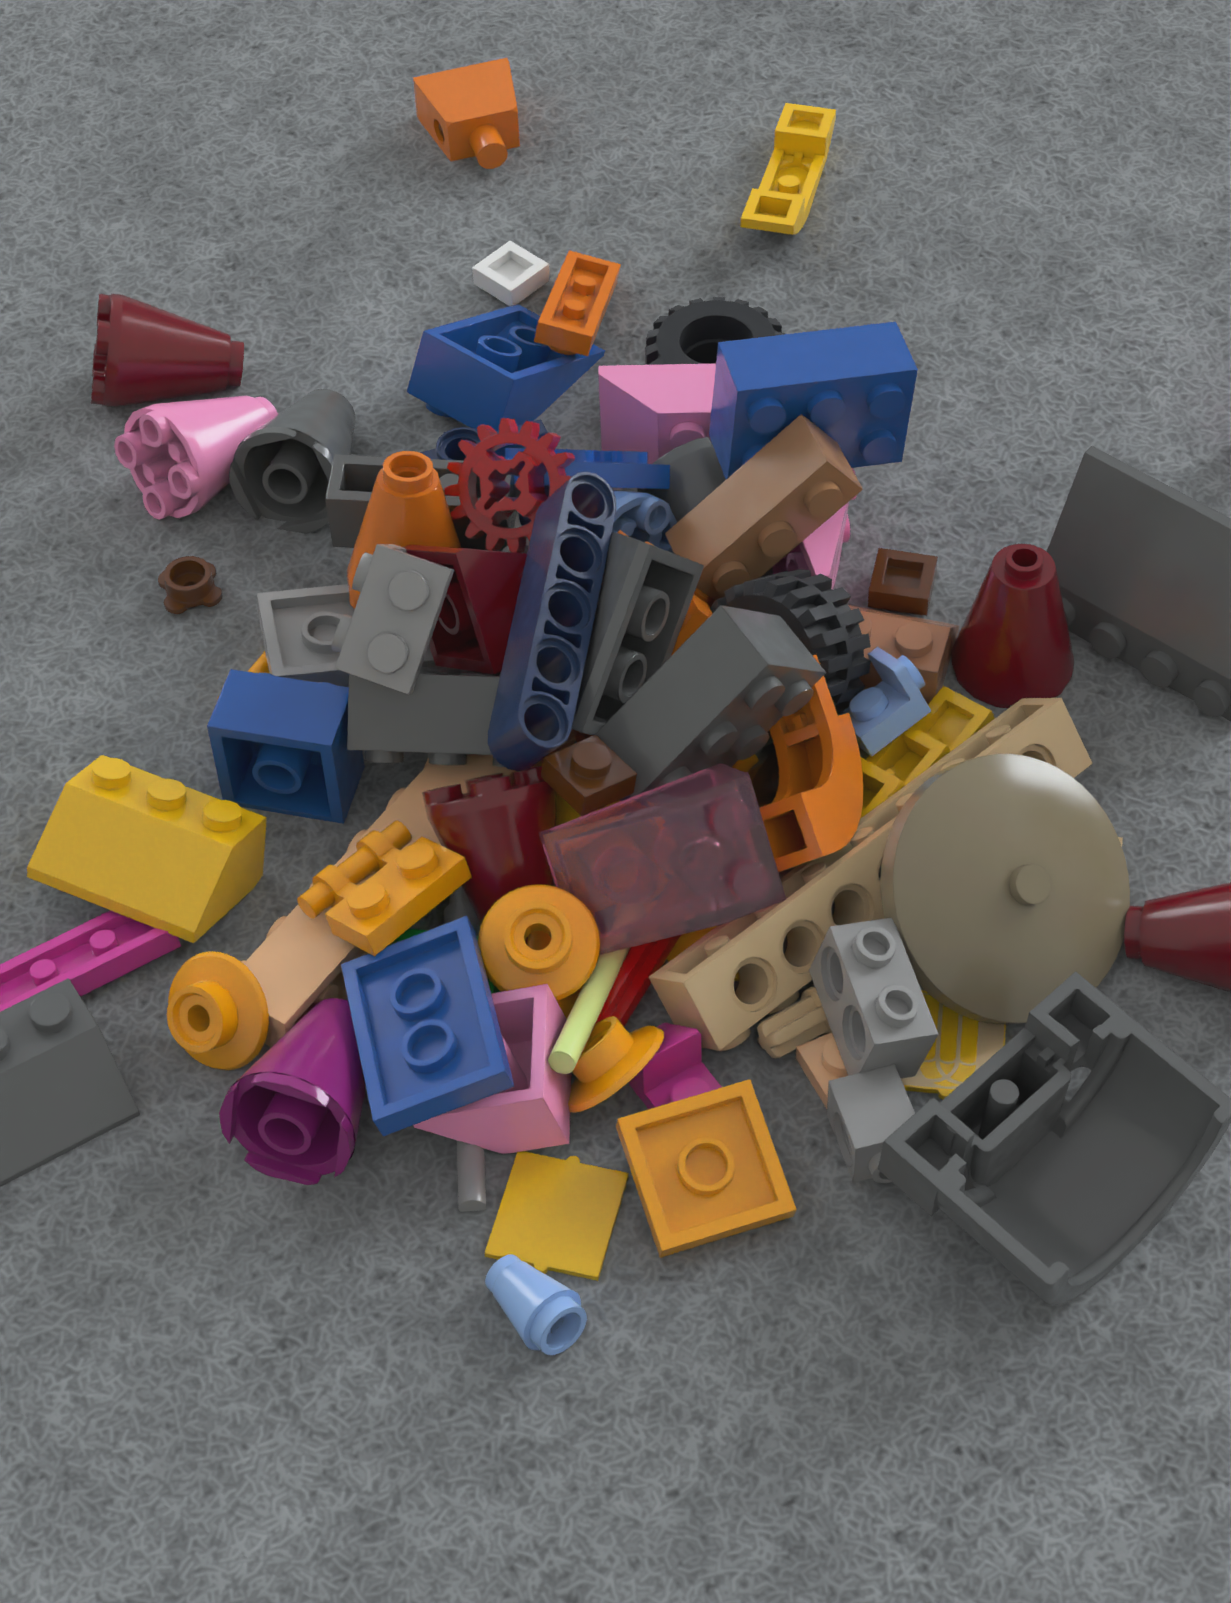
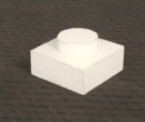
M508 241L472 267L473 284L509 306L520 303L550 281L549 264L512 241Z

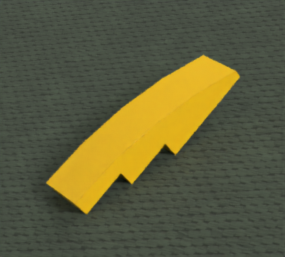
M943 685L928 704L931 709L929 714L875 755H869L866 760L861 757L863 805L860 819L994 720L993 712Z

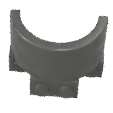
M1075 971L1029 1012L1025 1028L941 1102H938L933 1097L884 1140L878 1170L930 1216L940 1209L1049 1305H1060L1078 1297L1107 1275L1148 1235L1171 1209L1203 1168L1231 1123V1098ZM1079 1067H1086L1092 1070L1077 1093L1068 1102L1065 1096L1071 1080V1071Z

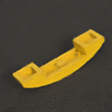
M785 103L775 129L774 150L759 189L752 188L741 216L740 227L796 235L802 229L809 215L828 156L836 120L835 109Z

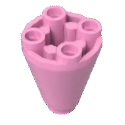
M238 396L152 404L132 412L125 424L124 434L115 439V453L120 463L130 469L137 487L143 493L144 506L151 516L159 520L167 516L181 518L199 511L230 483V465L233 462L239 444L249 434L277 416L278 413L272 403L264 397Z

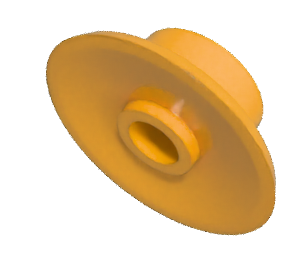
M539 884L517 888L497 900L482 921L478 935V944L487 977L498 990L503 992L548 984L555 999L559 1001L575 993L591 976L599 957L600 936L593 915L579 898L564 889ZM534 931H544L551 937V942L542 950H534L527 946L525 943L526 938Z
M208 951L191 957L177 971L169 991L167 1023L176 1042L195 1060L215 1069L235 1070L250 1063L261 1051L268 1033L269 1013L262 987L250 969L233 956L222 952Z
M615 1016L605 1018L596 1023L572 1071L576 1079L571 1085L568 1101L569 1111L577 1113L592 1108L624 1087L656 1054L663 1042L664 1031L655 1026H645L629 1033Z

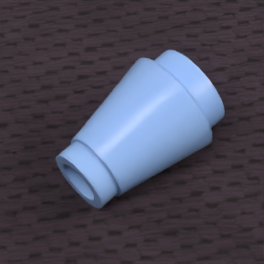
M513 1254L498 1259L489 1269L485 1278V1285L493 1293L494 1298L529 1349L541 1350L547 1355H556L568 1349L580 1337L586 1325L587 1315L581 1307V1298L577 1292L547 1276L528 1263L521 1261Z

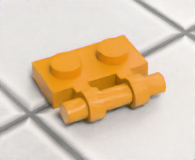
M395 820L381 832L372 830L356 843L357 851L337 867L330 864L317 873L312 879L313 886L297 898V902L302 911L312 919L329 906L333 907L325 913L332 933L375 957L472 876L464 856L423 836L413 844L402 849L412 841V836L402 822ZM373 871L376 872L373 876H371V877H370L368 880H366L364 883H362V884H360V885L357 886V884H358L359 882H361L364 878H366V877H367L369 874H371Z

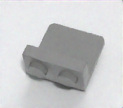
M377 544L373 555L365 552L360 559L352 584V589L360 592L352 616L347 614L342 616L333 638L331 650L340 653L335 669L408 695L412 694L454 570L407 554L405 548L394 544Z

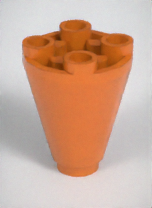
M400 451L391 454L384 460L383 468L380 469L376 477L347 569L349 601L354 609L360 595L359 591L352 589L356 569L362 555L365 552L373 555L377 544H394L400 547L422 545L461 548L439 475L433 468L431 459L422 453Z

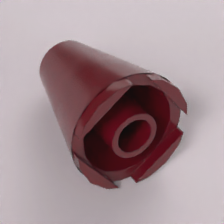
M1013 544L997 552L952 649V665L959 685L975 699L994 707L1010 708V705H1014L1022 698H1055L1063 692L1072 678L1074 656L1055 562L1048 552L1031 544Z

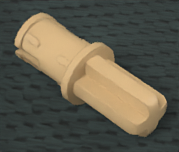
M810 987L802 992L800 1001L759 1023L757 1027L759 1037L757 1040L761 1048L765 1049L771 1058H781L795 1050L796 1046L809 1042L822 1034L831 1033L832 1031L816 988Z

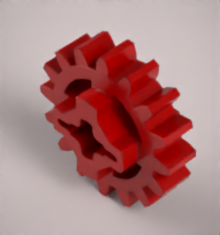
M502 418L499 424V434L490 425L482 424L477 427L478 437L481 442L478 444L468 440H461L458 446L466 455L463 463L448 462L447 469L459 475L458 484L447 486L444 488L446 495L459 497L461 504L450 514L452 519H470L471 523L465 532V536L468 539H478L486 533V549L500 551L507 539V546L510 552L524 553L526 538L530 541L535 515L539 506L572 477L566 475L564 468L569 466L575 460L573 453H555L554 450L561 438L556 433L548 432L538 439L540 432L539 423L526 420L520 432H518L515 419ZM513 444L526 447L523 452L518 451L512 460H506L503 456H498L494 452L499 448ZM546 472H548L550 482L548 497L545 495L544 475ZM507 475L520 476L515 483L517 489L521 492L519 497H506L510 490V486L505 481ZM477 476L480 478L481 498L479 500L476 491ZM513 512H518L523 517H528L531 520L528 524L517 528L499 525L502 520H507Z

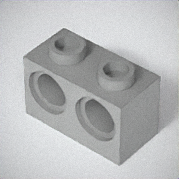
M885 918L830 926L809 972L848 1076L895 1064L900 1078L915 1076L939 1034L893 919Z

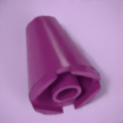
M329 998L318 1002L229 1088L219 1111L222 1134L229 1144L235 1136L248 1151L244 1161L255 1170L267 1176L304 1185L318 1184L322 1175L335 1172V1178L345 1170L355 1150L366 1088L348 1000Z

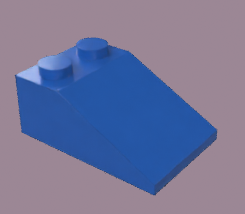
M516 304L423 331L407 393L425 402L426 408L434 414L452 417L476 430L478 426L484 424L490 425L495 431H499V424L502 418L515 419L517 426L524 424L526 420L534 421L604 356L605 350L593 344L588 356L581 354L564 355L551 350L547 345L534 342L540 316Z

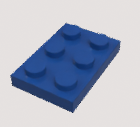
M505 448V459L512 460L518 451L523 452L526 448ZM554 450L556 454L564 452L573 453L575 460L564 468L567 476H574L580 472L594 473L606 480L611 488H670V465L647 464L648 452ZM548 472L544 475V486H550ZM514 475V482H515V483H516L517 479H518L520 476H515V475Z
M467 916L389 945L375 957L368 953L341 964L372 1119L382 1136L515 1087L476 931Z

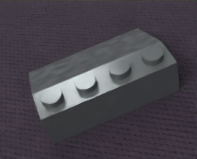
M1091 446L1083 455L1047 552L1055 562L1068 631L1091 643L1094 650L1101 656L1109 659L1118 658L1138 669L1153 685L1162 688L1170 687L1190 698L1205 714L1212 717L1222 716L1231 721V518Z

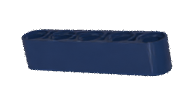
M580 472L572 476L539 506L535 515L488 729V746L491 754L499 764L509 770L518 772L528 770L567 741L572 729L616 515V497L613 489L606 480L594 473Z

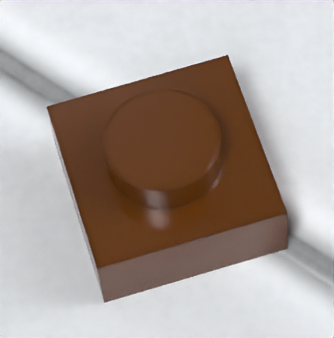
M879 548L868 590V607L927 616L937 573L938 556Z
M597 735L545 756L541 771V778L581 817L633 794L637 773Z

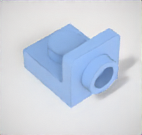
M878 646L867 655L883 681L875 687L858 693L851 700L849 707L838 714H850L858 746L870 756L875 755L931 712L930 707L920 692V689L925 686V681L915 665L906 656L902 655L896 659Z

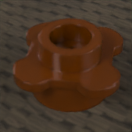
M195 556L180 557L169 563L158 577L159 586L165 589L167 597L164 599L165 609L173 614H181L187 608L200 605L206 607L217 605L222 600L223 595L221 588L214 584L213 579L217 574L215 566Z

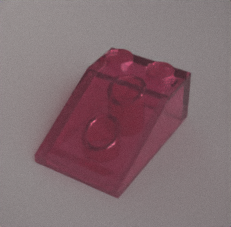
M721 763L539 833L555 886L579 898L590 910L596 921L600 936L599 955L726 924L786 900L748 773Z

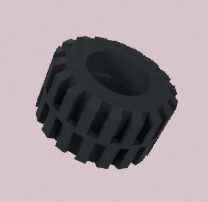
M713 297V300L703 301L699 298L690 300L689 305L685 307L677 305L669 309V316H659L653 323L654 330H649L646 337L645 364H716L718 342L785 335V333H782V325L776 318H768V311L759 306L751 308L747 301L739 299L734 302L725 301V297Z
M798 569L746 581L724 591L725 597L716 599L710 607L712 613L722 605L778 615L785 621L812 655H817L821 667L826 671L824 677L837 715L847 709L851 702L850 700L863 691L865 685L859 677L869 674L871 660L864 657V649L871 647L869 633H861L859 623L864 621V618L859 608L850 609L847 603L851 596L843 587L831 589V578L823 574L811 576L810 570Z

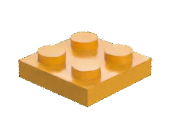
M750 1079L617 1119L616 1129L660 1258L794 1217L797 1209Z

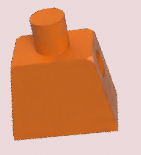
M508 58L413 77L417 117L450 162L476 156L481 167L494 169L501 166L507 159V149L520 147L518 110Z

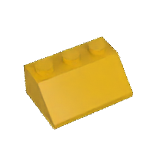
M101 755L65 783L27 866V877L195 943L250 893L263 876L267 817L244 809L235 802L220 800L186 787L177 780L165 779L133 767L122 759Z

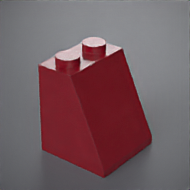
M422 545L404 546L403 548L406 549L407 554L454 570L429 643L435 665L488 674L501 672L527 553Z

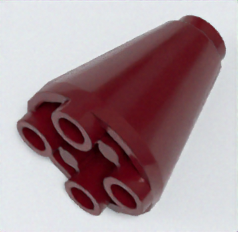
M99 294L97 338L94 344L91 404L118 407L225 391L227 385L240 387L244 361V342L231 341V337L227 333L124 295Z
M542 766L513 772L515 783H511L509 775L504 776L503 773L466 780L467 793L465 794L462 793L461 784L422 792L428 820L441 846L465 857L472 877L462 887L481 924L494 903L510 891L528 885L542 884L553 886L557 792L541 778Z
M1231 882L1145 901L1144 906H1130L1126 914L1124 931L1127 958L1142 959V963L1146 967L1231 993Z

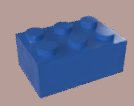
M887 322L718 342L709 437L725 479H728L801 414L838 443L851 468L902 462L918 369L897 323Z

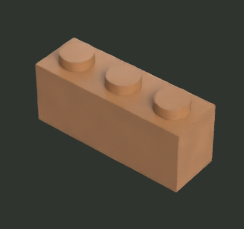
M801 414L670 528L665 535L674 554L704 565L696 588L713 600L725 597L724 591L746 581L758 579L861 492L863 488L838 443Z

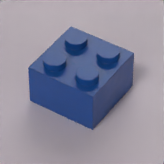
M230 669L207 725L222 800L235 802L244 808L344 824L365 767L362 750H347L349 687L337 686L328 682L318 683L279 677L269 673H253Z

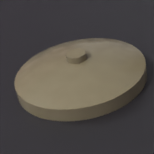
M1016 754L981 756L951 765L926 780L906 801L893 823L884 849L880 882L884 918L893 919L919 985L939 1003L960 1015L993 1024L1026 1023L1029 1012L1075 971L1096 988L1107 975L1117 958L1124 939L1126 914L1130 907L1129 875L1124 852L1111 821L1097 800L1077 780L1056 766L1036 758Z

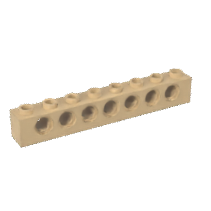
M1062 698L1020 699L862 817L853 838L844 848L835 853L798 865L649 976L673 1024L696 1028L701 1033V1048L716 1051L732 1049L749 1037L751 1034L750 1027L764 1016L781 1011L798 999L800 995L798 990L812 980L809 969L830 926L885 919L881 902V877L879 880V869L882 865L889 832L897 815L910 796L926 780L939 771L966 760L993 754H1016L1036 758L1056 766L1073 778L1093 763ZM833 901H834V902H835V911H834V914H833V917H832L831 908H832V903H833ZM787 935L788 945L786 952L784 954L783 942ZM739 972V985L735 992L734 978L736 973Z

